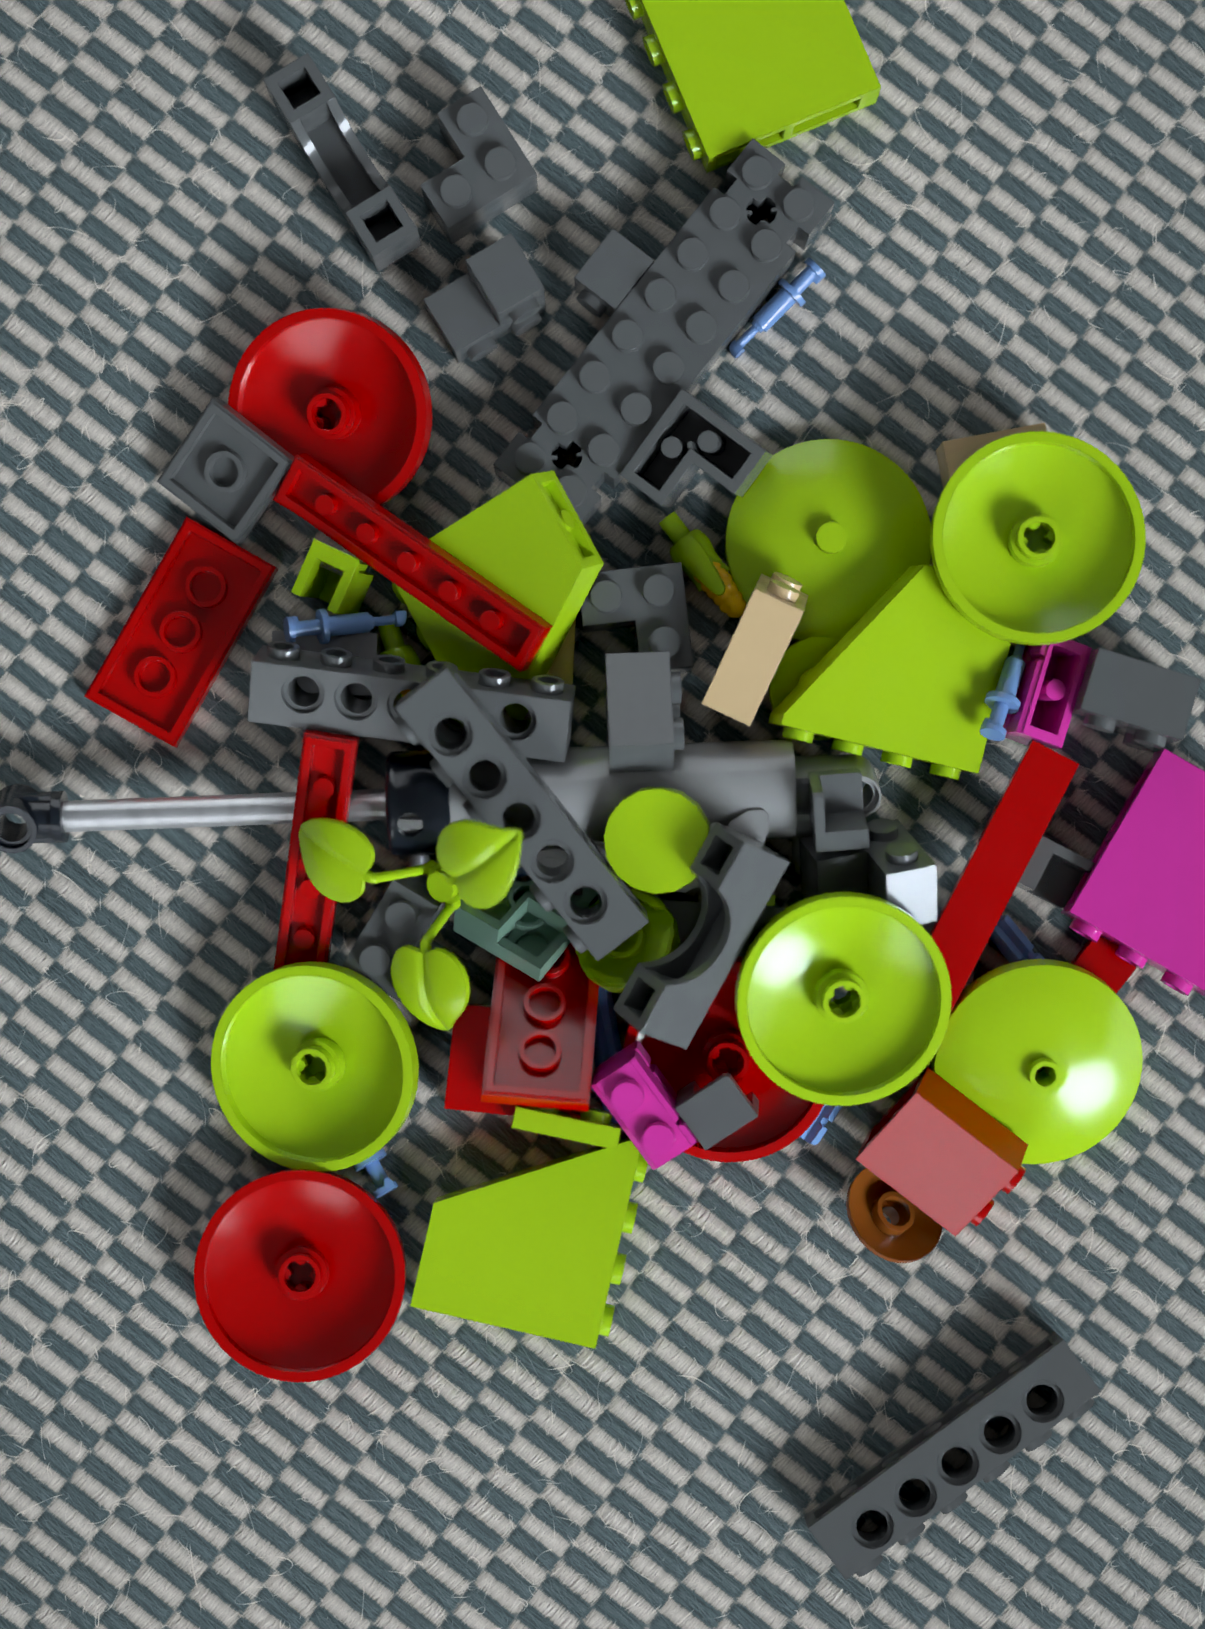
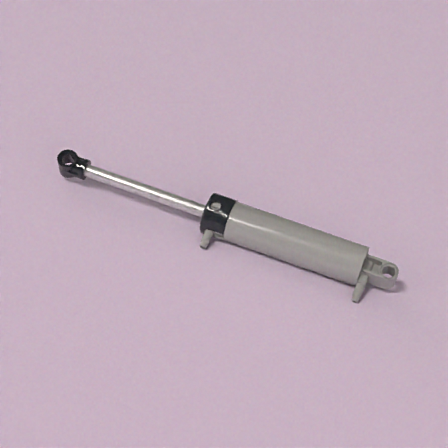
M791 739L684 743V750H674L673 771L609 773L608 746L569 747L565 762L526 758L590 840L604 842L608 818L627 795L643 787H670L683 791L699 803L709 820V824L718 822L728 827L730 821L746 811L764 810L769 814V832L766 840L792 839V860L794 861V871L798 875H801L799 838L812 836L808 772L849 768L860 769L862 782L866 783L863 787V810L865 817L876 811L882 798L874 766L865 757L853 754L794 756ZM429 750L390 752L387 755L385 764V789L352 790L348 821L386 820L389 849L394 856H408L409 867L423 865L429 861V855H437L438 838L447 825L457 820H472L462 805L468 800L455 783L449 788L444 785L432 770L429 761L434 757ZM481 760L471 767L470 774L477 783L489 785L499 779L501 771L494 762ZM13 784L0 790V851L14 854L24 852L33 843L68 842L70 832L292 824L296 792L69 801L65 791L37 792V790L28 785ZM519 802L509 805L503 813L507 822L514 826L527 825L535 815L530 806ZM5 814H17L26 823H14ZM547 845V846H545V847H543V848H546V847H554V846L560 847V846H558V845Z

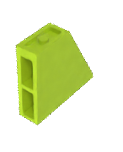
M625 0L632 19L641 18L648 33L647 36L643 37V44L652 66L655 67L661 64L668 82L662 84L667 103L673 114L681 111L688 129L683 131L682 135L688 153L693 161L701 159L706 173L734 162L752 138L763 147L769 148L873 105L877 101L881 85L844 0Z
M554 470L530 474L429 539L553 625L528 670L519 672L392 582L394 593L408 607L417 624L416 631L420 641L427 649L431 650L436 661H449L457 665L458 670L477 673L484 668L503 669L510 672L511 677L532 679L536 675H547L604 564ZM513 703L505 706L507 713L517 720H524L528 709L521 704Z
M927 564L910 566L771 712L768 723L784 727L782 737L812 744L814 735L833 739L831 749L862 756L863 748L866 747L882 751L881 762L911 768L913 759L930 763L929 773L945 778L959 780L961 771L979 774L987 738L980 734V728L986 717L989 718L992 711L986 705L985 697L989 691L996 690L1005 659L1008 657L1011 642L993 637L966 620L956 610L942 590L934 566Z
M626 1136L619 1139L617 1150L595 1146L437 1197L432 1208L410 1307L596 1349L598 1336H609L615 1305L606 1304L610 1283L620 1285L627 1254L618 1252L622 1232L632 1234L638 1203L629 1201L633 1181L643 1183L648 1163L630 1138Z

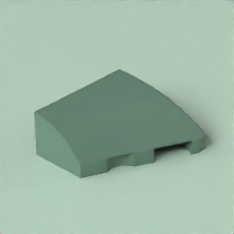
M513 880L505 897L490 908H473L460 899L461 907L455 910L453 931L537 981L544 977L570 944L562 929L567 925V922L555 908L548 913L539 904L529 888L535 883L533 880L526 882ZM583 887L582 896L572 894L570 900L575 906L587 909L598 901L599 893L591 888Z

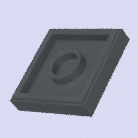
M216 397L210 400L157 482L235 544L244 543L275 497L295 457L222 399Z

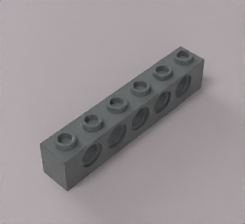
M270 642L268 646L262 645L251 661L248 722L410 742L395 722V719L400 716L395 709L397 701L402 698L400 692L412 690L447 662L433 661L427 663L426 666L407 664L404 658L396 655L383 654L377 655L373 659L352 657L353 653L342 648H325L320 652L300 650V646L293 642ZM451 663L524 757L565 762L570 746L576 685L564 684L562 678L553 675H536L532 679L511 677L510 672L498 668H484L479 673L458 670L457 665ZM306 676L313 679L317 683L320 692H305L299 687L296 677ZM351 683L365 685L370 690L372 699L361 700L356 698L350 692L348 685ZM513 703L521 704L529 710L531 717L526 720L514 719L507 713L505 706ZM445 718L436 726L439 737L448 743H457L467 735L465 724L457 718Z
M449 661L397 701L395 709L400 714L395 719L397 726L413 745L421 741L434 758L429 761V765L444 785L449 788L455 783L468 800L462 805L470 818L498 827L522 830V846L517 870L523 867L535 882L529 888L539 904L548 913L555 908L567 922V925L562 928L563 932L581 954L588 949L595 959L599 961L649 923L645 907L625 882L616 875L610 863ZM449 717L461 720L467 728L466 737L457 743H448L442 740L436 730V726L441 720ZM489 760L499 767L501 776L492 784H479L470 774L471 767L478 761ZM518 802L527 804L532 808L535 814L534 818L524 826L511 825L503 814L509 805ZM547 845H558L566 851L568 856L562 865L550 868L539 862L537 854ZM584 886L594 888L601 896L595 906L587 909L575 906L570 900L572 893Z
M1054 1331L804 1516L807 1527L845 1580L855 1573L858 1577L864 1576L882 1562L883 1556L881 1554L898 1542L900 1545H905L917 1538L926 1527L924 1522L937 1512L941 1511L942 1514H947L959 1507L968 1497L966 1491L979 1481L983 1480L985 1483H988L1001 1476L1009 1468L1010 1463L1008 1460L1024 1448L1029 1452L1043 1445L1051 1437L1052 1432L1050 1429L1066 1417L1068 1420H1074L1085 1414L1094 1404L1092 1398L1100 1393L1101 1390L1065 1341ZM1040 1384L1048 1385L1051 1392L1048 1402L1039 1408L1028 1407L1026 1398L1030 1389ZM995 1416L1007 1417L1009 1426L1007 1432L1002 1437L989 1439L984 1436V1427L989 1419ZM954 1447L967 1450L966 1461L960 1468L948 1470L942 1467V1457L947 1450ZM920 1479L925 1482V1490L918 1499L906 1501L899 1497L900 1487L905 1481ZM868 1510H876L883 1514V1521L876 1530L865 1532L856 1527L857 1520L862 1513Z

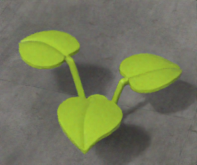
M313 818L302 823L299 830V842L306 873L315 888L331 900L337 902L356 900L365 890V881L376 884L424 874L428 876L427 889L429 894L435 900L445 902V907L422 937L420 948L404 945L396 950L391 963V979L397 996L417 1019L439 1030L452 1029L455 1021L467 1006L470 994L469 978L465 967L456 956L442 948L431 949L432 942L451 914L461 907L460 899L473 908L485 909L496 905L505 897L513 883L519 865L522 830L498 827L477 820H457L447 825L439 835L436 849L439 863L430 860L423 865L376 873L369 870L375 860L374 847L358 829L345 822L329 818Z

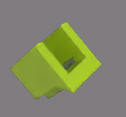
M314 538L291 592L300 597L319 598L330 603L327 610L335 614L358 613L374 575L366 572L368 565L359 559Z

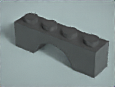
M309 53L263 79L272 102L378 272L422 246L418 229L392 187L383 179L365 152L335 95Z
M715 822L689 868L697 878L702 894L701 911L694 929L688 938L672 953L654 961L639 962L613 1010L640 1033L687 1049L746 940L752 933L773 891L778 886L789 861L762 842Z

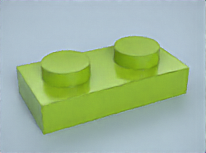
M516 1105L511 1127L617 1150L621 1126L618 1123L611 1122L612 1114L610 1112L590 1107L588 1112L580 1111V1115L553 1108Z

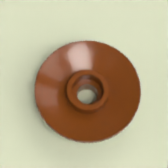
M867 1168L857 1174L851 1182L846 1198L847 1215L854 1233L868 1250L887 1261L911 1263L922 1259L935 1248L943 1229L940 1224ZM883 1213L890 1218L891 1223L886 1220Z

